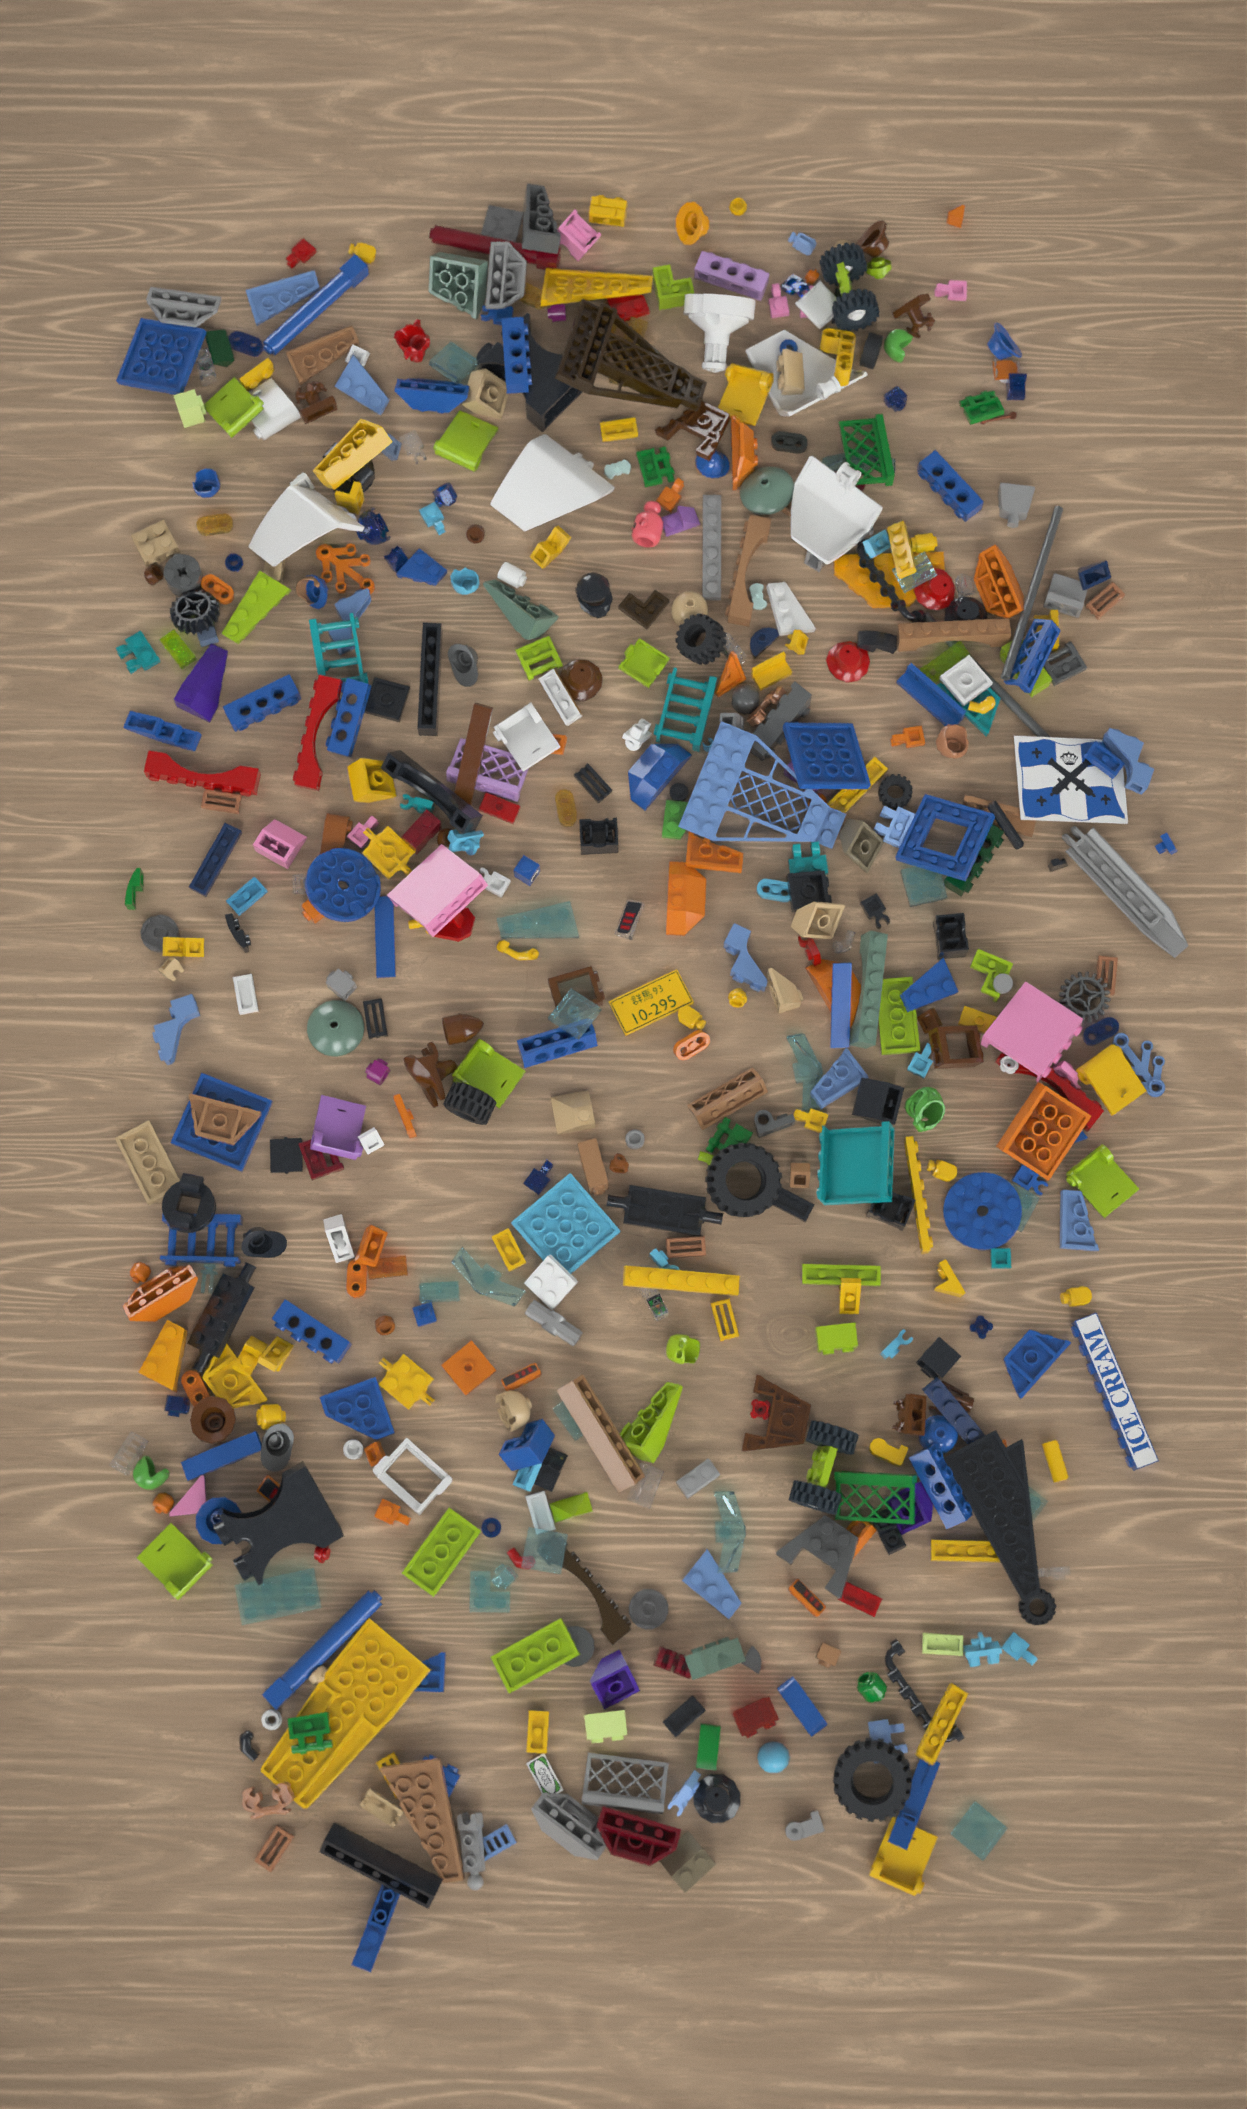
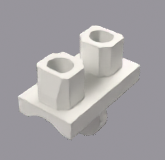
M640 719L638 724H634L623 734L622 738L626 740L625 743L629 750H638L650 738L652 733L648 730L651 723Z

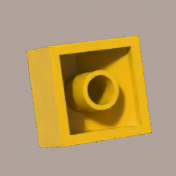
M360 758L347 766L355 802L371 803L396 797L393 778L381 769L384 761Z

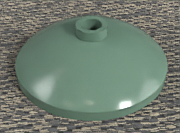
M759 468L742 482L740 498L743 505L755 514H774L784 509L791 502L794 483L791 476L781 468Z
M340 1000L328 1001L319 1005L311 1013L307 1023L308 1038L313 1047L320 1053L332 1057L343 1056L356 1049L362 1041L364 1021L360 1012L350 1003ZM336 1022L338 1025L336 1028H332L331 1024Z

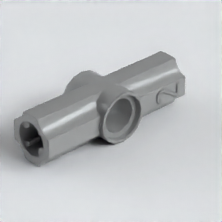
M533 1300L525 1312L528 1317L542 1325L541 1327L553 1336L557 1335L573 1347L583 1334L578 1328L568 1323L563 1316L553 1310L550 1311L536 1300Z

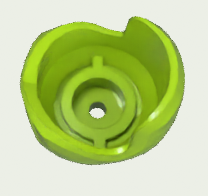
M682 1334L672 1335L669 1338L666 1346V1356L672 1362L693 1364L699 1357L700 1342Z

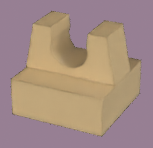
M171 956L158 969L163 976L172 981L176 980V977L173 976L174 970H178L180 973L184 971L180 963Z

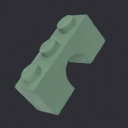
M728 1636L717 1640L718 1645L714 1641L704 1645L705 1649L703 1646L692 1649V1654L685 1656L692 1680L745 1662L746 1659L739 1639L730 1640Z

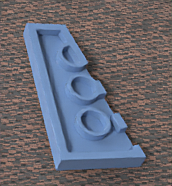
M310 271L246 290L256 326L320 290L315 271Z

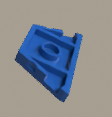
M1028 1330L1003 1358L1019 1399L1024 1397L1071 1344L1070 1341Z

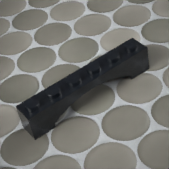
M401 750L387 754L381 766L383 771L393 779H398L412 786L428 797L447 815L450 820L449 823L462 834L476 830L483 817L482 814Z

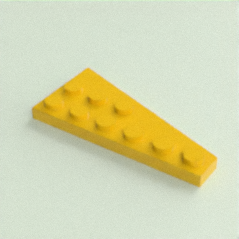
M546 268L541 306L580 302L582 299L588 301L651 293L653 276Z

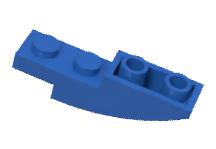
M381 1885L351 1964L370 1973L380 1952L400 1894Z

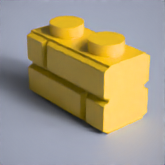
M604 195L591 197L589 223L625 226L627 200L621 197H615L614 199L606 198Z

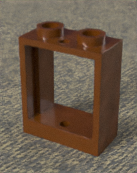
M592 966L548 978L549 988L559 1019L603 1006L602 1000L605 999L603 989L598 988L599 976L597 971H593ZM589 975L596 999L564 1008L557 984Z
M977 1025L936 1027L928 1032L935 1069L975 1067L984 1062ZM965 1033L970 1058L950 1059L946 1034Z

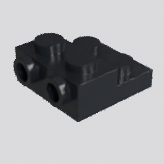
M825 870L788 873L786 875L792 912H796L812 902L832 903L831 895L828 894L829 879L825 876Z

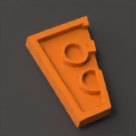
M688 832L686 867L734 873L742 872V852L724 845L719 846L707 838L702 839L695 836L694 833Z

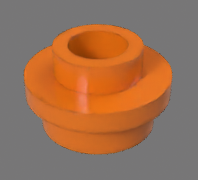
M816 268L814 271L810 269L804 277L807 280L805 284L812 286L819 277L820 273L817 272Z

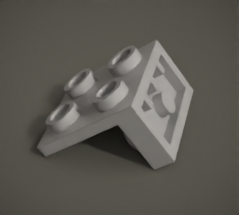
M1055 573L1043 607L1058 610L1060 613L1079 618L1087 590H1082L1080 581Z

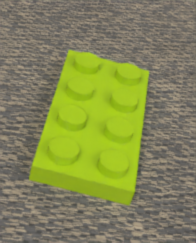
M913 977L883 979L878 1020L881 1055L920 1052L916 1010L907 1013L900 997L913 984Z
M448 1508L402 1574L435 1597L482 1531L454 1510Z
M560 1618L491 1656V1659L510 1694L581 1654L563 1619Z

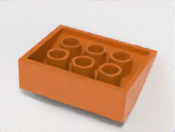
M1038 1082L996 1147L1049 1181L1091 1118V1115Z

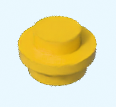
M735 198L730 202L729 210L733 215L740 216L746 212L747 204L742 198Z

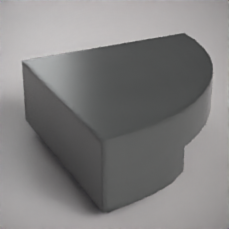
M751 1646L745 1656L746 1661L742 1662V1664L759 1674L761 1670V1657L759 1652Z

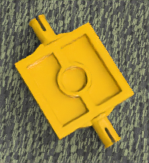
M389 826L377 835L369 827L363 832L371 841L362 854L388 880L400 870L407 876L412 872L406 864L415 851Z
M405 1354L393 1365L384 1357L381 1359L382 1361L379 1364L387 1372L378 1385L408 1410L420 1399L429 1406L432 1405L435 1399L426 1393L429 1385L434 1380L432 1376Z

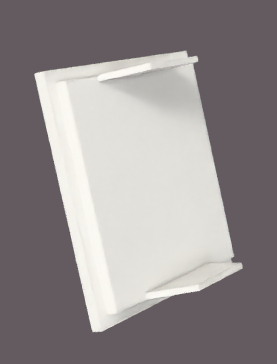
M819 281L795 304L820 330L834 317L832 306L833 302L837 300L832 292Z

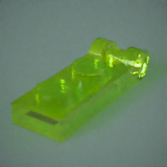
M958 641L919 670L935 683L940 679L941 675L968 655L971 656L963 643ZM933 668L936 671L934 675L929 672Z

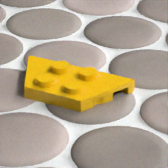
M226 1344L220 1358L213 1356L210 1366L206 1369L202 1378L216 1397L226 1399L233 1408L269 1401L251 1376L247 1377L232 1369L238 1357L228 1344Z

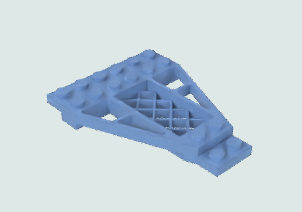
M721 721L678 827L711 841H819V844L832 849L846 813L829 807L812 789H805L803 792L774 780L772 775L777 763L786 769L796 780L797 778L795 773L756 735ZM755 741L775 759L769 776H764L745 768V762ZM741 772L748 774L744 777L739 778ZM750 776L754 787L744 791L740 780ZM752 776L757 777L766 782L756 786ZM738 782L742 792L732 796ZM770 783L783 789L773 792ZM768 784L771 794L761 798L757 788ZM755 789L759 799L749 803L745 793ZM785 791L789 801L779 805L775 794ZM788 791L801 796L791 800ZM743 794L747 804L736 808L733 798ZM773 796L776 806L766 810L762 800ZM802 798L806 808L796 812L792 802ZM805 798L811 800L809 807L807 805ZM730 799L734 808L728 806ZM760 801L764 812L754 815L750 805ZM790 803L794 813L784 817L780 807ZM748 806L751 815L739 810ZM778 808L781 819L771 822L767 812ZM726 811L749 819L750 823L744 838L716 837ZM806 811L801 824L797 814ZM765 813L769 823L756 817ZM795 815L799 826L789 830L785 819ZM783 820L786 830L773 824ZM754 822L787 835L785 838L747 837ZM799 828V831H798L797 834H795V833H793V832H790V831H793V830Z

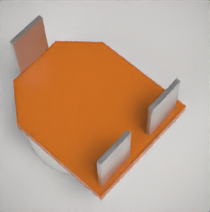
M995 358L992 362L995 380L1010 383L1018 374L1019 361L1016 364L1011 360L996 361Z

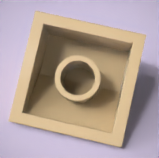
M487 369L471 372L467 386H470L468 397L462 402V405L476 414L502 419L509 395L507 394L506 383Z

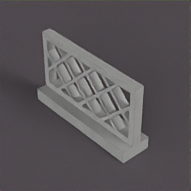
M588 1753L582 1804L663 1815L669 1763ZM591 1758L600 1759L605 1766L595 1773L590 1766ZM615 1761L620 1762L625 1768L617 1775L609 1767ZM634 1764H640L645 1770L637 1778L629 1770ZM655 1766L663 1767V1776L656 1781L649 1771ZM607 1768L614 1778L604 1785L597 1775ZM591 1771L593 1776L589 1778V1773ZM627 1771L633 1778V1781L624 1787L618 1777ZM645 1774H648L654 1783L645 1790L638 1780ZM593 1778H596L602 1785L596 1792L587 1791L588 1782ZM614 1780L622 1788L617 1794H611L607 1789V1786ZM661 1780H662V1788H661V1786L658 1784ZM635 1782L643 1791L637 1797L631 1796L627 1791ZM655 1785L661 1791L660 1800L651 1799L647 1793Z

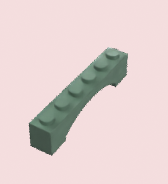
M869 931L861 935L859 954L862 957V985L857 1013L850 1030V1046L867 1049L876 1045L888 934Z

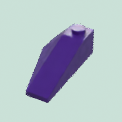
M212 643L210 644L173 699L177 708L209 723L211 722L219 707L220 691L222 690L223 674L225 673L228 656L227 650Z

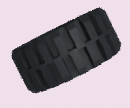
M738 1143L723 1148L711 1159L712 1162L706 1170L708 1171L705 1177L708 1187L706 1190L711 1196L710 1200L718 1206L719 1210L731 1216L753 1217L764 1213L766 1209L773 1205L774 1200H777L778 1192L782 1187V1184H780L782 1173L779 1172L778 1167L780 1166L778 1162H775L774 1156L770 1152L765 1151V1148L752 1143ZM738 1162L751 1163L760 1173V1188L750 1198L742 1199L735 1197L727 1188V1172Z
M866 1738L865 1741H855L854 1745H849L845 1748L844 1753L839 1756L833 1776L835 1795L838 1796L841 1806L844 1805L849 1814L854 1813L857 1819L862 1820V1818H866L868 1822H874V1819H879L881 1822L885 1821L888 1816L892 1818L897 1815L898 1810L904 1808L905 1802L910 1797L912 1771L910 1770L908 1759H905L904 1753L900 1749L897 1750L893 1743H885L884 1739L872 1740V1738ZM873 1761L886 1766L892 1776L890 1790L885 1795L876 1798L861 1794L856 1789L853 1781L855 1770L859 1765Z

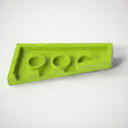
M259 570L221 634L239 644L267 616V613L273 607H276L281 602L280 600L292 590Z

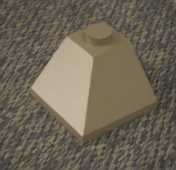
M847 819L839 834L843 852L864 872L868 873L884 844L883 839L864 821Z

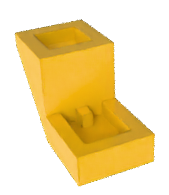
M559 525L555 526L547 540L538 543L530 558L544 569L564 550L572 537Z

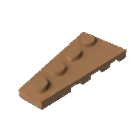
M349 326L286 352V356L301 386L348 353L352 345L357 346L360 343L353 327Z

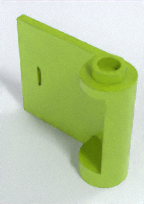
M233 377L204 404V407L224 431L233 438L264 410L262 407L264 402L258 396L254 397Z
M460 410L440 440H436L433 449L436 455L476 472L481 463L483 452L499 428Z
M478 1039L452 1074V1077L454 1078L453 1083L468 1084L487 1093L497 1102L496 1107L500 1109L526 1071L495 1052L485 1041Z
M1103 1144L1099 1145L1066 1172L1067 1177L1065 1179L1071 1187L1075 1186L1078 1191H1082L1083 1196L1103 1218H1106L1139 1191L1136 1184L1115 1163L1111 1151Z
M172 1523L137 1557L177 1600L213 1566L211 1563L213 1558L206 1551L202 1553Z

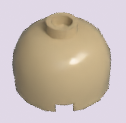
M693 591L679 594L672 604V619L676 625L680 626V624L683 625L685 623L684 620L686 618L690 619L691 615H708L706 600L702 595Z
M514 1390L505 1391L496 1396L495 1402L500 1404V1408L497 1411L507 1429L511 1427L510 1431L512 1432L528 1422L530 1409L532 1408L528 1397L525 1398L523 1394Z

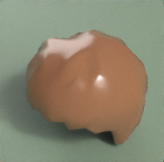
M948 724L943 727L935 741L937 750L941 755L952 759L963 757L967 753L969 745L966 728L958 724Z

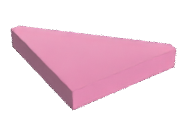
M204 1475L199 1477L169 1513L170 1516L197 1514L201 1505L207 1501Z

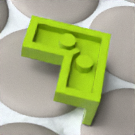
M670 264L653 267V284L659 310L684 306L685 295L695 294L691 277L673 280Z
M978 949L970 968L987 974L980 992L994 997L993 1001L997 1002L1000 993L996 992L993 988V981L999 974L1009 975L1013 963Z

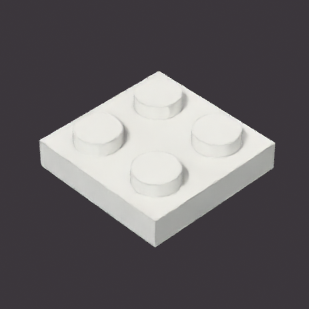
M970 655L940 676V680L962 706H965L993 683Z
M551 1254L546 1257L524 1282L551 1310L555 1309L578 1283Z

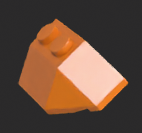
M731 415L733 490H737L742 482L754 471V467L758 466V455H754V449H757V438H754V431L736 415Z
M993 545L979 553L974 582L986 611L1003 618H1011L1023 611L1024 595L1011 564L998 546Z
M669 861L666 935L685 936L705 917L706 878L695 868L686 867V862Z
M821 959V964L817 966L812 964L805 969L831 1012L833 963L840 962ZM853 971L851 976L850 1029L855 1020L861 993V984Z
M190 1264L170 1267L136 1288L127 1303L122 1307L130 1321L156 1322L190 1301L198 1277Z

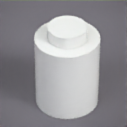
M504 562L497 576L498 579L515 588L522 587L527 580L525 571L508 562Z

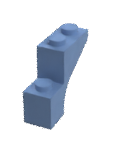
M368 588L360 589L352 596L338 600L334 605L341 621L350 620L349 613H353L354 617H358L359 620L371 603L370 592ZM352 627L328 631L332 642L353 638ZM355 646L337 648L336 650L341 656L355 649Z
M1109 728L1104 734L1102 741L1116 757L1125 763L1124 768L1127 780L1124 788L1142 795L1148 788L1154 772V768L1149 767L1148 764L1137 762L1144 742L1139 741L1134 736L1125 735L1118 729Z
M734 923L723 946L729 954L739 955L731 969L730 976L738 983L745 982L749 984V987L755 991L760 992L761 990L765 992L767 979L747 950V942L751 931Z
M193 994L171 1000L172 1007L169 1008L173 1020L154 1025L155 1032L152 1034L155 1043L160 1045L158 1054L160 1060H164L167 1065L175 1062L181 1032L185 1024L200 1016Z

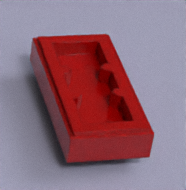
M485 793L479 811L514 824L521 807L497 796Z
M846 1581L842 1598L838 1599V1601L875 1617L882 1598Z

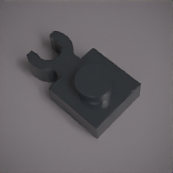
M877 893L860 902L868 919L875 918V926L878 929L882 927L879 923L880 920H884L887 925L890 923L889 917L883 914L886 908Z

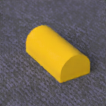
M1054 1440L1042 1444L1053 1483L1068 1479L1069 1476L1058 1441Z

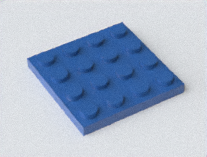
M141 318L117 377V383L119 385L173 395L183 393L206 336V331L201 328L161 323L160 321Z
M784 723L783 731L799 789H868L870 787V780L853 723Z
M201 1073L192 1094L260 1111L262 1113L261 1117L233 1146L195 1135L189 1100L170 1143L243 1172L273 1101Z

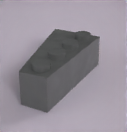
M795 681L790 686L791 692L788 696L784 694L781 697L777 710L772 709L765 719L766 723L762 722L753 732L773 752H775L774 748L778 744L781 745L786 740L783 731L784 723H799V719L801 717L805 718L811 710L812 694ZM755 741L750 752L763 762L766 757L768 759L771 757L758 742Z

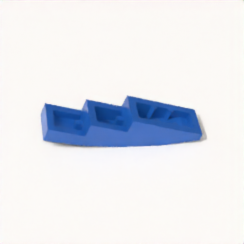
M133 711L129 712L123 726L124 729L194 752L202 736L199 732L184 729L178 724L165 722L161 718Z
M255 1431L181 1462L187 1481L193 1480L261 1451L262 1443L258 1432Z

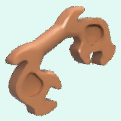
M779 686L772 692L770 691L762 703L747 717V722L752 727L759 725L765 719L764 716L767 715L764 710L771 703L776 704L787 692Z
M289 1782L277 1784L281 1791L277 1788L274 1789L272 1796L279 1803L268 1807H263L259 1804L263 1800L262 1792L259 1791L255 1795L253 1794L255 1787H249L242 1792L243 1808L255 1813L250 1816L252 1819H259L271 1814L285 1815L291 1811V1808L287 1809L285 1807L291 1804L295 1798L290 1787L291 1784Z

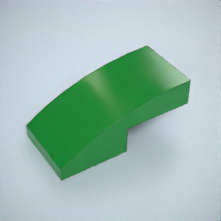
M136 868L127 886L125 906L128 910H136V892L144 890V873L141 868Z
M701 1723L696 1768L716 1770L721 1731L720 1725Z

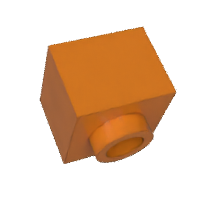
M309 899L301 905L303 908L302 914L307 921L312 920L316 924L325 917L313 907Z

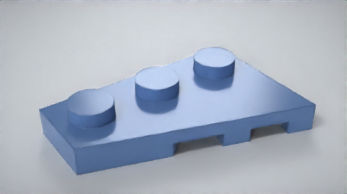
M353 355L335 387L381 416L390 399Z
M846 1048L838 1060L833 1063L829 1071L811 1090L810 1095L820 1109L858 1087L861 1078L868 1079L869 1077Z
M1060 1191L1059 1248L1099 1251L1098 1244H1096L1093 1236V1227L1090 1226L1087 1216L1088 1211L1082 1191Z
M707 1549L682 1581L725 1617L730 1619L742 1603Z

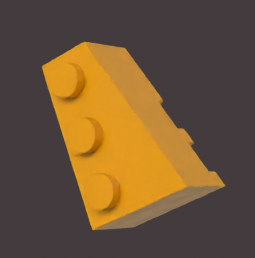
M167 1320L138 1373L177 1393L188 1331Z

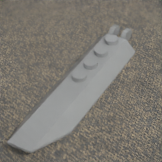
M1073 826L1071 832L1079 839L1077 842L1067 833L1062 835V839L1071 847L1065 852L1146 937L1174 958L1188 947V943L1172 910L1094 828L1084 835L1076 826Z

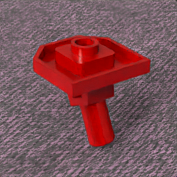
M465 907L434 937L457 942L470 937L475 924V916L469 908Z

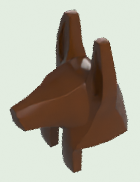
M432 1041L427 1044L428 1049H422L423 1057L416 1058L413 1055H408L403 1060L408 1073L421 1086L432 1107L436 1108L438 1103L434 1090L440 1101L444 1100L445 1092L442 1080L453 1073L458 1066L452 1060L439 1061L438 1050Z

